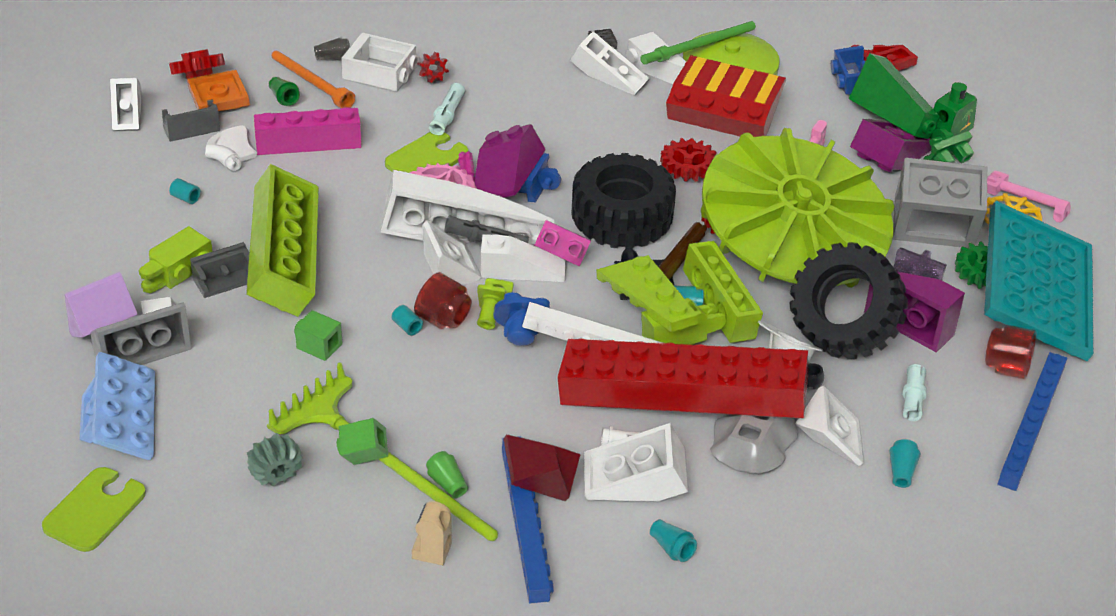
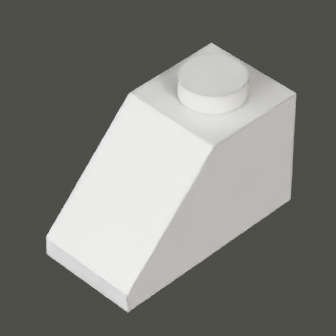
M137 78L110 79L112 130H139L142 109L140 82Z

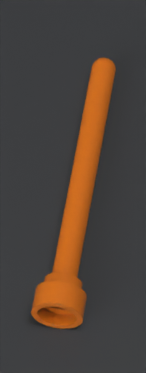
M272 52L271 56L275 61L330 95L334 104L339 108H351L354 104L355 94L345 87L336 88L281 52Z

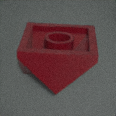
M506 434L503 440L511 484L566 501L570 496L581 454L555 445Z

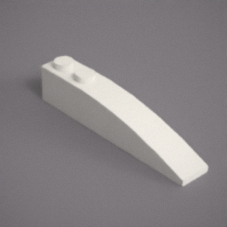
M393 170L387 191L380 233L424 241L423 223L426 220L444 230L447 217L451 215L468 221L478 220L480 224L527 235L529 236L528 244H535L545 220L554 223V219L503 197L476 188ZM451 234L461 241L469 243L466 237Z

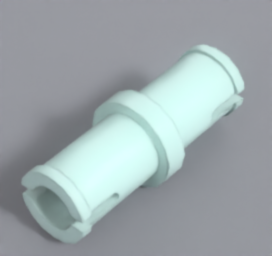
M913 364L907 368V383L903 387L902 395L905 399L903 417H908L909 421H918L922 418L923 400L927 394V389L924 386L926 369L925 367L921 368L919 364Z

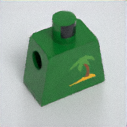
M953 83L951 91L939 98L933 108L940 116L936 123V129L945 128L948 132H952L954 136L974 128L977 98L966 92L967 86L964 83Z

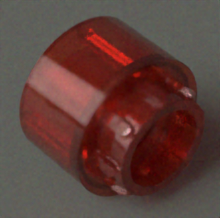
M437 272L425 282L419 291L414 304V313L439 329H444L445 327L449 329L457 328L467 317L471 309L472 300L470 295L467 294V288L442 272Z
M1007 324L1004 329H993L986 349V365L995 368L996 374L1026 380L1034 354L1036 330Z

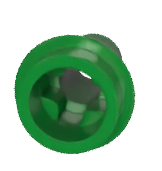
M273 77L269 81V88L273 91L281 105L291 106L299 100L300 92L295 83L283 80L280 77Z

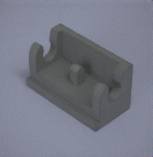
M213 99L207 100L208 108L175 115L168 114L167 109L162 110L163 128L169 141L220 131L218 108L216 104H213Z
M244 242L190 258L193 281L204 298L247 285L250 252Z

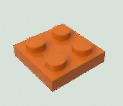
M237 70L187 79L188 88L197 110L208 108L207 100L213 99V104H216L218 111L239 109L240 107L250 105L249 96Z

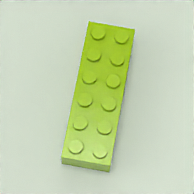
M270 164L254 186L246 295L298 317L315 296L319 186Z

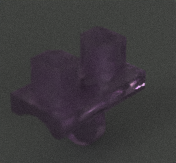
M901 247L896 253L894 268L898 272L940 279L942 281L947 264L931 259V251L924 250L922 255Z

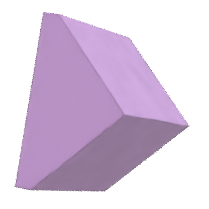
M120 272L64 294L69 332L72 337H85L97 328L138 315Z

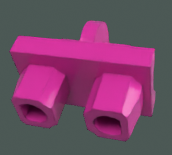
M545 220L534 246L580 266L591 240Z

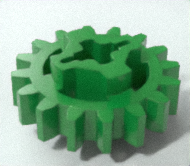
M979 241L978 246H975L973 243H969L968 248L962 246L955 260V272H960L959 278H967V284H975L978 289L986 286L988 246H985L982 241Z

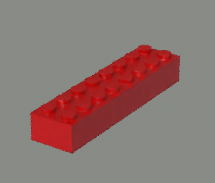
M568 339L557 377L560 405L804 418L808 385V350Z

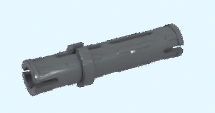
M451 215L447 217L444 228L445 233L466 237L471 242L475 240L482 241V235L495 234L512 236L526 243L529 241V236L486 226L480 224L478 220L468 221Z

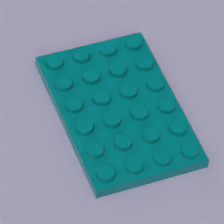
M995 201L990 207L984 315L994 321L1008 325L1021 333L1039 339L1047 345L1061 349L1071 356L1088 361L1094 354L1092 244Z

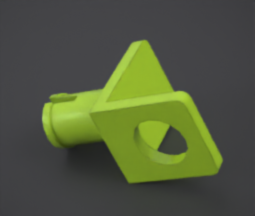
M487 278L485 285H478L477 293L479 307L481 308L479 319L477 320L479 327L487 330L495 328L494 306L504 299L505 294L513 291V282Z

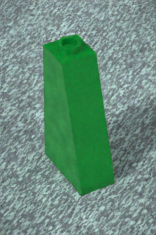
M869 53L849 99L911 135L929 139L936 129V123L940 117L938 113L887 58Z

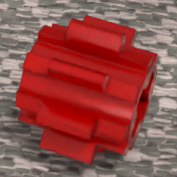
M434 52L431 57L428 54H423V62L417 63L422 69L419 76H426L427 82L430 83L435 79L443 81L442 75L444 72H449L445 68L448 60L445 58L440 59L437 52ZM430 64H431V65H436V66H437V69H436V70H430V69H429Z

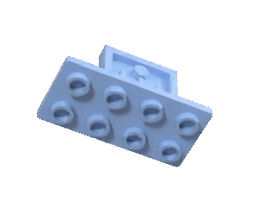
M99 352L96 356L95 377L82 395L79 440L88 443L93 442L97 445L151 460L154 455L155 371L144 365Z

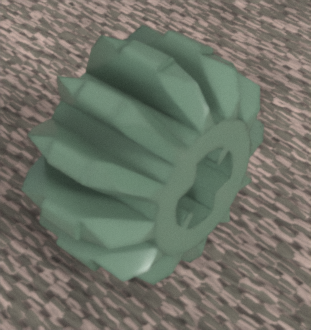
M275 433L271 438L264 437V440L260 443H253V449L247 452L248 469L255 480H258L261 485L270 483L272 486H275L280 481L286 482L288 477L296 476V470L302 467V452L298 444L288 434L279 436Z

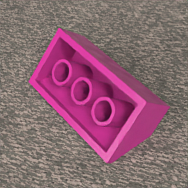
M344 107L331 110L317 109L314 111H290L254 115L257 155L361 148L358 108Z

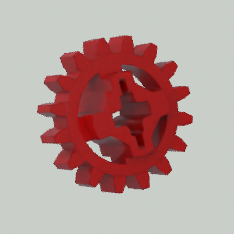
M208 49L181 54L182 61L169 63L171 75L185 73L186 79L213 74L212 67L225 65L223 53L209 55Z
M680 138L678 143L672 140L670 145H664V150H661L660 162L668 173L674 174V179L682 177L687 182L688 179L692 178L697 182L698 177L704 179L706 171L717 152L711 150V145L704 146V141L702 140L696 143L693 138L687 141Z

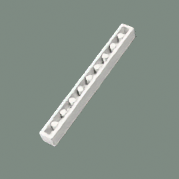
M529 302L522 325L523 328L566 341L568 339L662 343Z

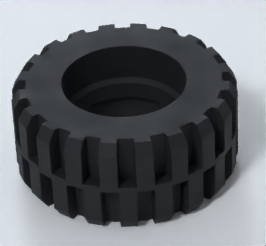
M611 153L606 154L605 157L598 156L592 162L588 161L574 176L572 219L580 232L583 231V234L591 240L593 238L600 245L608 244L611 248L621 246L625 247V249H633L637 245L640 247L647 246L650 241L654 243L670 229L674 216L676 186L666 168L662 165L658 166L657 162L650 158L647 160L642 155L636 154L632 156L629 153H621V155Z
M849 242L847 247H844L841 243L832 244V250L827 251L825 248L818 250V256L812 260L809 257L803 263L806 266L803 272L797 271L794 277L797 285H792L790 289V295L794 298V300L789 302L790 311L795 315L793 320L796 326L814 346L823 349L822 352H827L832 357L840 358L844 355L847 359H857V354L859 353L864 357L873 355L872 349L876 347L880 350L888 346L885 341L890 336L895 339L898 335L897 324H904L906 318L903 309L908 308V299L904 295L906 288L904 282L900 279V275L883 254L877 253L874 248L867 245L861 248L858 243ZM859 278L867 280L873 287V298L868 310L853 322L846 324L831 323L825 316V303L832 289L848 279Z

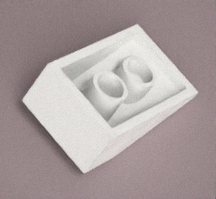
M671 423L584 451L586 499L661 501L688 492L685 448Z

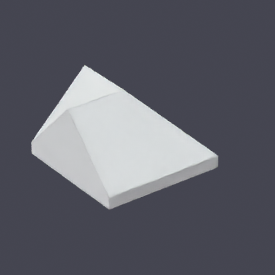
M825 386L818 388L805 408L804 418H798L795 424L813 441L857 466L864 464L859 419Z

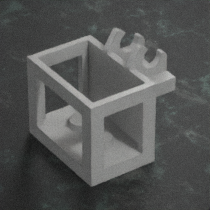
M905 158L894 198L893 240L953 247L963 246L968 248L969 243L976 245L987 212L988 167ZM912 209L969 215V227L966 236L907 231Z

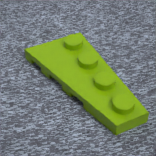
M649 255L639 256L629 261L596 269L599 281L610 283L612 290L619 295L624 293L630 298V303L635 307L645 308L649 317L670 332L698 325V314Z

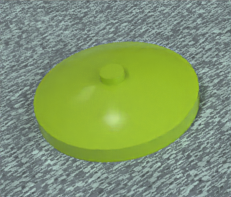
M717 31L707 32V33L701 34V35H699V36H697V37H695V38H698V37H701V36H705V35H708V34H711V33H714V32H717ZM748 33L683 52V59L686 62L690 55L773 75H777L779 70V55L774 47L765 40Z

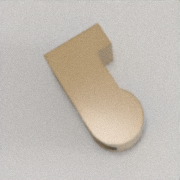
M430 501L424 505L415 527L418 535L412 548V559L443 566L452 544L451 512L444 504Z

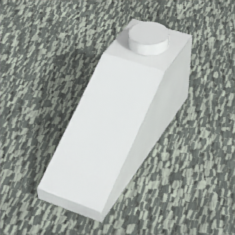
M594 31L579 45L570 60L588 76L632 95H635L649 79Z
M654 32L629 39L626 52L627 60L641 72L673 84L686 61L677 54L671 56L669 60L663 62L655 61L644 65L640 60L641 55L653 52L655 48L664 45L669 46Z
M482 235L481 278L565 282V259L512 236Z

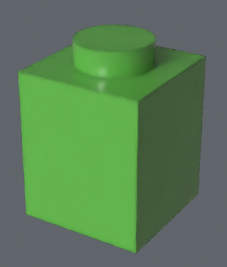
M311 310L295 326L296 348L321 360L326 361L342 345L341 322Z
M370 418L339 426V438L336 441L338 452L353 465L388 457L386 427L376 419Z

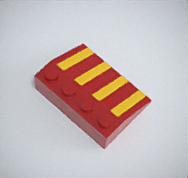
M690 55L674 81L666 102L667 117L670 120L739 137L747 132L753 137L767 136L786 82V77Z

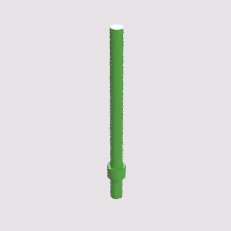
M749 21L667 47L664 45L655 48L653 52L641 55L640 60L644 65L655 61L663 62L669 60L671 56L753 31L756 25L753 21Z

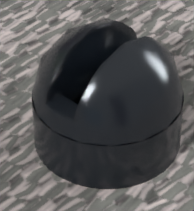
M810 363L808 364L807 388L813 387V389H817L824 381V371L821 365Z

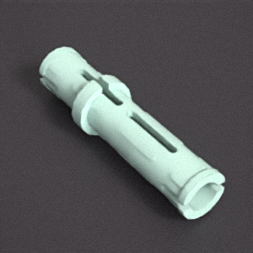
M453 83L441 106H438L434 111V119L429 126L432 134L442 135L445 132L446 126L454 119V111L465 93V88L461 84Z

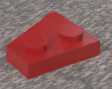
M873 45L872 50H864V61H866L869 53L883 56L898 71L917 64L918 56L904 45Z

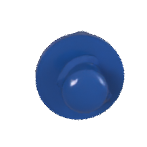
M514 292L504 295V299L494 306L493 316L497 323L504 326V336L507 337L510 343L526 346L533 343L535 335L539 334V332L522 327L529 302L550 308L549 300L545 298L522 297Z

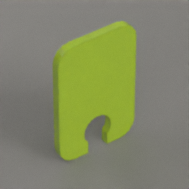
M429 132L385 158V167L391 172L397 170L407 173L417 171V167L425 168L427 164L431 166L436 165L437 162L440 165L449 163V166L452 167L458 163V154L462 151L466 153L469 150L461 142L454 144L449 150H440L436 146L450 141V135L444 132L438 136Z
M107 467L96 468L43 519V532L47 536L78 551H92L144 499L146 494L145 487L142 483L131 478L120 493L115 495L106 494L103 492V489L108 484L113 483L119 477L117 471Z

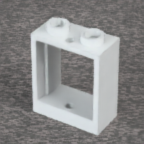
M361 33L341 58L343 79L397 92L402 84L407 82L411 72L416 70L419 57L416 55V45ZM371 58L379 61L396 64L397 66L395 68H391L383 65L367 62V60Z

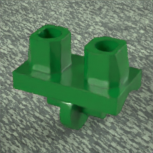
M945 128L935 129L932 139L929 141L932 146L931 154L925 156L924 160L955 163L956 160L952 156L955 155L961 164L967 162L974 154V151L968 144L973 136L969 131L954 136L952 132H948Z

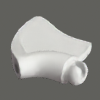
M240 125L223 130L212 136L207 142L205 157L218 160L230 171H237L240 169L242 161L256 158L257 152L248 143L246 127Z

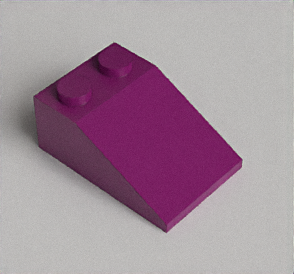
M862 119L850 145L851 148L858 151L857 155L859 157L879 162L877 166L888 172L902 170L905 158L920 159L931 151L932 146L929 142L930 138L915 137L887 120Z
M532 124L524 126L515 125L506 131H494L486 136V141L478 153L474 179L476 189L503 198L517 195L546 150Z
M898 272L906 288L904 295L908 299V308L903 309V313L906 315L904 324L898 323L896 328L899 333L937 352L955 335L965 292L940 279ZM869 284L864 313L868 310L873 298V287L871 284Z

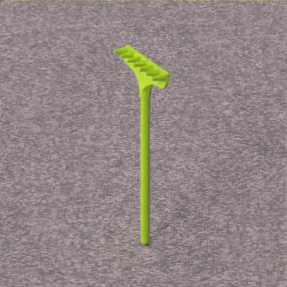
M337 363L336 378L333 379L330 370L326 371V384L323 387L320 379L315 378L314 393L310 394L308 386L305 385L301 402H299L297 394L293 393L292 408L289 410L286 407L285 401H281L279 417L276 418L273 409H269V424H267V428L277 434H286L292 429L308 423L329 424L335 430H339L341 425L349 424L337 409L339 399L352 388V379L345 375L342 363ZM388 452V457L378 459L431 499L447 506L453 515L487 540L494 541L497 539L498 532L496 529L393 454Z

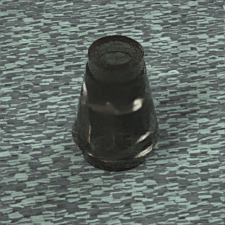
M342 37L315 45L316 60L342 61L341 58L350 48L348 38L342 39Z

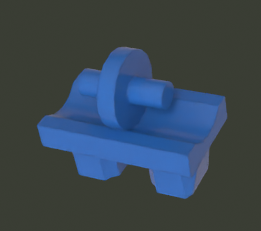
M543 153L518 193L527 194L528 202L536 203L544 189L554 190L561 183V176L558 170L548 167L547 163L550 157L547 153Z

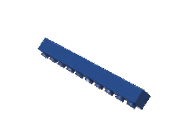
M1049 352L1002 468L997 485L1017 491L1063 374L1067 357Z
M502 438V456L529 604L550 602V593L554 591L553 581L548 579L550 576V566L545 563L547 560V550L542 547L544 545V534L539 532V529H541V519L536 516L538 514V503L533 500L535 499V492L511 484L505 445Z

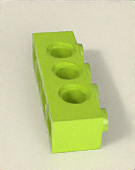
M715 241L689 244L683 271L691 284L696 286V289H703L704 304H714L719 311L718 313H722L727 321L724 325L725 327H722L721 330L728 341L734 343L756 339L760 326L758 321H761L763 312Z

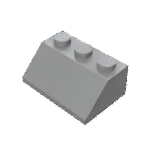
M184 302L100 327L91 332L95 356L99 352H103L139 365L192 349Z

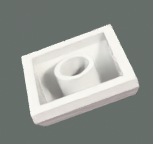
M426 220L423 223L424 255L439 289L478 281L481 275L465 242L450 233H445L443 229Z

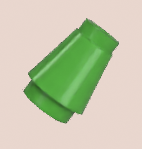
M440 451L430 457L426 463L427 474L450 494L452 498L456 499L464 495L468 490V486L454 456L446 451Z

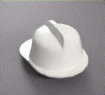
M758 321L761 326L771 331L769 344L771 349L808 350V362L815 350L823 351L821 348L799 341L764 321Z

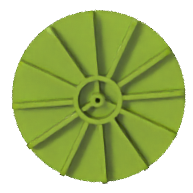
M784 128L780 136L753 137L747 132L740 135L737 143L730 145L715 155L709 165L702 184L701 215L703 218L708 219L712 229L720 238L721 244L719 249L721 252L726 254L732 251L741 260L761 271L759 281L764 282L766 276L770 275L774 278L797 284L794 277L798 270L803 272L806 268L803 263L809 257L812 260L818 256L817 251L825 248L827 251L832 250V244L841 243L844 247H847L849 242L858 243L861 248L867 245L874 248L877 253H881L884 256L887 255L893 240L892 212L895 207L893 201L885 199L880 189L872 181L871 176L874 169L870 165L859 168L844 156L833 151L832 149L836 141L832 139L827 147L807 140L794 138L791 128ZM848 279L837 286L845 284L847 287L852 288L859 283L860 279Z

